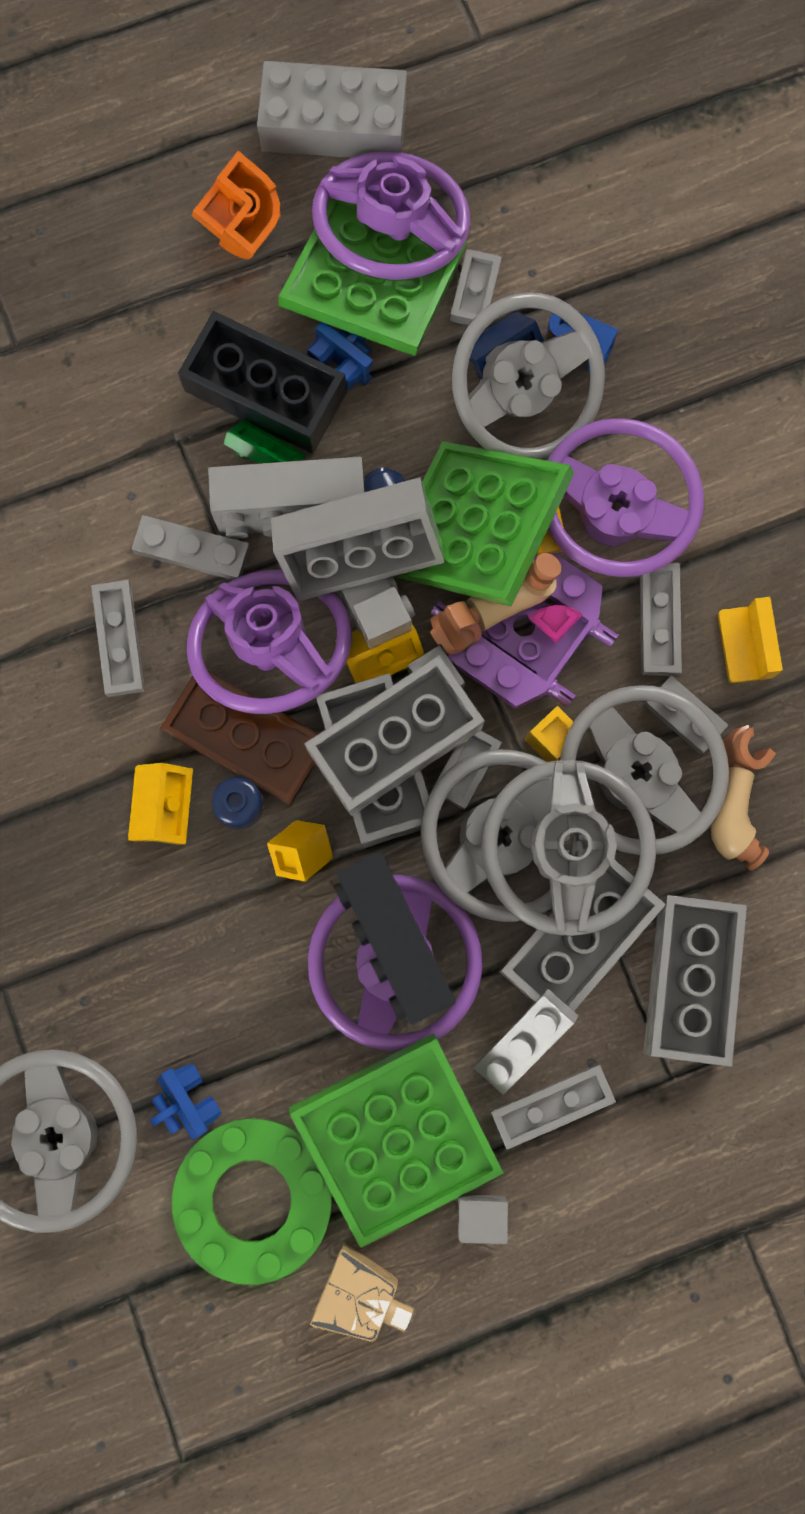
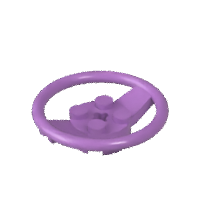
M379 151L365 153L352 157L337 166H333L320 182L313 199V223L317 235L325 248L337 260L349 268L380 279H413L441 269L461 251L470 230L468 202L454 179L430 161L401 152ZM425 177L439 185L450 198L456 213V224L438 202L431 197V186ZM332 198L357 204L356 217L361 223L367 224L375 231L388 234L395 240H404L412 232L438 253L422 261L409 264H385L361 257L346 248L332 232L327 220L328 199Z
M612 418L592 422L564 438L547 460L568 464L572 468L574 475L563 497L578 509L581 521L586 527V533L597 542L613 547L638 538L672 542L661 552L638 561L619 562L603 559L591 554L573 541L563 528L556 512L548 528V533L557 546L579 565L608 576H640L670 564L693 541L699 529L704 509L702 480L693 459L685 448L675 438L660 428L646 422L625 418ZM629 434L647 439L665 450L681 469L688 488V510L656 498L657 489L655 484L635 469L607 464L598 472L568 455L584 442L602 435ZM617 501L624 507H621L619 512L611 508L612 502Z
M282 570L257 571L240 576L228 583L223 582L218 590L205 598V602L195 614L188 631L186 653L189 668L194 679L215 701L231 709L246 713H278L299 707L316 698L339 676L346 664L351 648L352 627L350 618L344 604L335 592L317 596L332 613L337 630L335 650L329 663L326 665L306 636L298 602L291 593L278 586H272L273 590L261 589L255 591L254 587L271 584L289 585ZM215 614L225 623L224 628L228 641L239 659L250 665H257L263 671H269L277 667L302 688L273 698H251L235 694L218 684L209 674L202 657V638L211 617Z
M407 875L393 876L431 952L432 946L426 939L432 901L446 911L455 922L465 946L466 975L462 989L456 999V1003L438 1021L413 1033L389 1035L397 1016L388 998L394 996L395 993L389 980L380 983L370 963V960L377 957L370 943L365 946L361 944L357 952L356 967L358 978L364 985L358 1024L347 1017L338 1007L330 994L324 973V952L327 939L336 921L346 911L338 896L326 908L317 922L309 945V981L320 1009L327 1019L345 1036L357 1043L378 1050L400 1051L433 1033L437 1040L445 1036L455 1028L469 1011L478 992L482 975L481 944L468 913L449 899L439 886L424 879Z

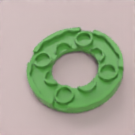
M243 1118L227 1122L201 1138L191 1148L180 1165L172 1193V1214L175 1228L181 1243L191 1258L210 1274L228 1282L244 1285H258L276 1281L301 1267L320 1245L329 1224L332 1207V1193L299 1131L282 1122L259 1118ZM259 1160L274 1166L285 1177L291 1191V1209L286 1222L275 1234L263 1240H242L230 1235L220 1225L214 1211L213 1194L219 1178L229 1167L242 1161Z

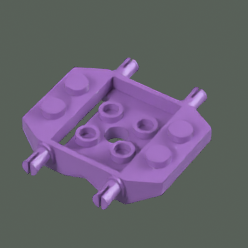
M556 553L552 555L559 560L561 573L555 578L556 588L548 598L558 605L572 607L583 614L557 643L528 618L535 611L550 606L543 601L482 631V638L469 646L468 649L457 654H448V658L455 668L514 709L543 698V696L547 698L548 695L568 708L576 694H573L557 683L558 680L556 678L569 659L579 648L586 636L588 638L591 635L609 648L619 636V634H616L600 623L601 620L598 619L603 585ZM438 601L431 614L435 616L443 612L447 606ZM519 619H527L533 624L534 632L529 636H520L514 631V622Z

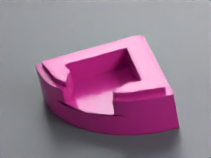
M550 605L535 611L528 618L557 643L583 614L566 605Z

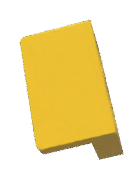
M770 597L755 598L747 607L723 609L718 612L717 616L729 683L773 679L783 671Z
M413 624L411 631L372 649L366 644L362 631L359 632L357 629L352 631L351 648L346 663L356 684L389 673L393 675L408 668L409 664L425 655Z
M166 763L137 765L135 767L128 840L156 841L176 845L186 844L193 776L192 768Z

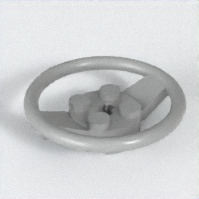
M516 293L491 303L469 324L461 337L454 356L452 391L457 412L470 435L487 450L548 460L551 453L564 438L582 426L594 421L604 392V360L600 344L591 326L571 305L561 299L543 293ZM536 308L554 313L574 329L543 342L511 341L497 346L486 356L485 361L487 362L483 369V379H480V383L468 394L467 370L472 350L483 331L498 317L513 310ZM588 359L590 386L585 406L574 425L557 440L539 447L521 448L498 440L484 428L504 415L530 417L542 412L552 402L553 398L559 394L562 386L560 379ZM518 370L519 373L523 374L522 386H517L515 383L519 378Z
M638 685L610 691L598 697L581 711L568 730L560 760H576L579 744L587 730L600 757V766L613 772L630 785L644 803L650 817L673 833V835L656 839V855L669 853L690 844L709 828L725 800L729 781V765L721 735L714 723L701 708L674 691L661 687ZM631 701L658 702L676 709L690 719L698 728L708 745L713 764L712 788L701 812L678 785L682 777V770L671 747L650 732L636 734L613 708L614 706ZM632 764L637 767H643L645 770V780L642 778L633 779L631 773L635 770L631 767ZM599 783V787L608 801L619 809L629 810L613 791ZM615 832L616 850L640 855L639 839L622 836Z
M497 749L469 756L451 767L439 779L425 805L421 824V843L427 867L436 884L449 899L462 909L478 917L501 922L521 921L505 906L486 903L468 894L469 891L487 879L482 860V833L487 814L495 799H489L469 810L460 824L461 831L459 837L461 845L457 848L446 866L442 862L437 844L439 812L449 792L465 776L481 768L494 765H512L528 770L534 766L546 763V761L534 755L515 750ZM552 778L539 781L524 790L506 811L499 829L504 832L506 842L505 845L503 843L497 845L498 859L503 876L517 873L532 861L531 842L533 831L538 825L539 820L549 813ZM573 835L571 856H575L576 851L583 849L582 841H576V835ZM551 889L541 897L525 904L542 914L552 909Z
M556 760L534 766L522 772L498 794L492 803L483 827L482 860L486 876L494 893L514 916L524 923L547 933L567 936L584 935L615 924L626 916L640 901L651 881L654 871L656 837L650 815L644 803L622 778L592 763L577 760ZM548 778H552L549 813L539 820L538 825L533 831L531 850L539 873L543 877L550 879L553 917L532 909L517 897L503 876L497 850L500 825L512 802L524 790ZM587 778L606 786L625 803L635 820L640 838L639 865L630 887L614 905L590 917L588 916L596 880L613 863L617 842L612 825L608 824L606 819L595 811ZM570 834L576 835V841H582L583 849L576 851L575 856H571L569 850L564 848V842L569 840Z
M52 1049L38 1050L17 1056L0 1066V1086L13 1076L23 1071L25 1073L27 1109L21 1111L15 1119L11 1146L21 1172L27 1176H34L38 1216L18 1211L0 1199V1221L24 1231L52 1233L69 1230L90 1221L104 1211L118 1196L134 1164L137 1147V1127L135 1115L125 1091L114 1076L104 1067L74 1052ZM61 1067L70 1068L88 1076L105 1091L116 1110L121 1130L119 1157L110 1179L94 1198L75 1209L80 1168L88 1161L91 1153L97 1146L98 1128L91 1111H87L81 1103L75 1101L72 1097ZM51 1127H54L55 1133H62L63 1141L58 1142L57 1147H54L47 1138V1134L51 1133Z

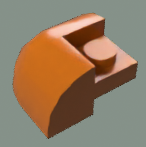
M237 151L217 176L214 185L193 210L192 217L220 239L219 245L239 258L250 259L274 230L279 220L280 201L276 192L277 186L268 175L240 151Z

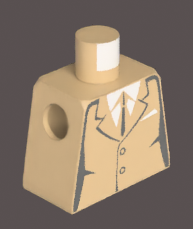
M343 1242L313 1313L310 1325L367 1341H375L382 1323L405 1332L414 1308L393 1299L398 1286V1279L394 1275Z

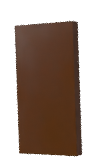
M208 670L212 678L225 689L241 696L256 698ZM193 676L160 727L162 732L236 775L248 779L260 789L290 806L316 764L308 753L305 743L319 733L282 712L254 714L226 707L211 698L198 685Z

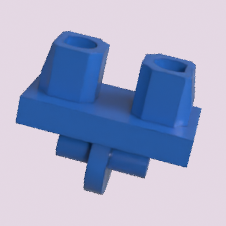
M321 322L315 328V340L307 350V356L325 365L330 360L339 365L336 370L345 374L347 391L358 382L365 386L372 379V375L369 373L373 365V360L369 357L372 349L364 343L366 338L342 329L337 332L328 324Z
M194 1064L184 1066L176 1071L170 1068L156 1078L172 1106L169 1107L162 1093L152 1099L159 1113L149 1120L153 1127L164 1121L171 1134L181 1129V1126L174 1116L176 1113L191 1140L207 1132V1126L222 1114L212 1096L194 1106L186 1092L203 1082Z

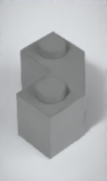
M393 576L339 590L359 632L362 631L365 642L370 649L412 630L411 617L415 616V612L406 595L399 596V590Z

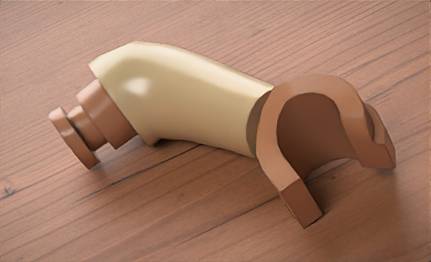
M549 553L538 555L532 562L512 606L475 597L467 599V604L465 601H459L448 605L443 612L430 618L433 628L430 633L437 645H442L450 655L462 652L482 638V631L545 601L553 594L556 588L555 578L561 573L559 560Z
M749 725L734 729L723 739L729 765L728 789L721 810L710 825L711 839L717 851L727 860L736 858L739 862L745 861V867L752 871L766 860L769 855V849L763 845L759 846V840L755 838L756 828L751 825L748 816L749 798L755 776L751 771L767 766L776 753L768 748L757 751L752 757L748 750V743L754 736V730L749 728Z

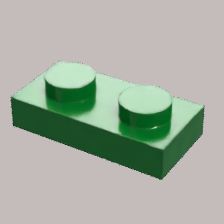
M246 420L228 430L223 443L235 450L236 454L240 457L251 459L258 464L305 461L306 454Z

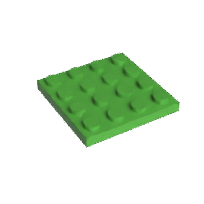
M330 198L327 204V220L332 232L346 248L361 257L385 264H409L422 261L438 253L412 232L404 240H395L390 235L375 231L367 224L361 223L356 217L357 204ZM314 228L279 294V306L416 357L466 251L467 240L457 256L441 269L418 278L389 280L362 274L341 263L325 248Z
M442 441L422 483L439 530L444 563L393 577L512 606L574 475L572 468L568 464Z
M434 1033L288 1107L294 1124L360 1248L504 1174Z

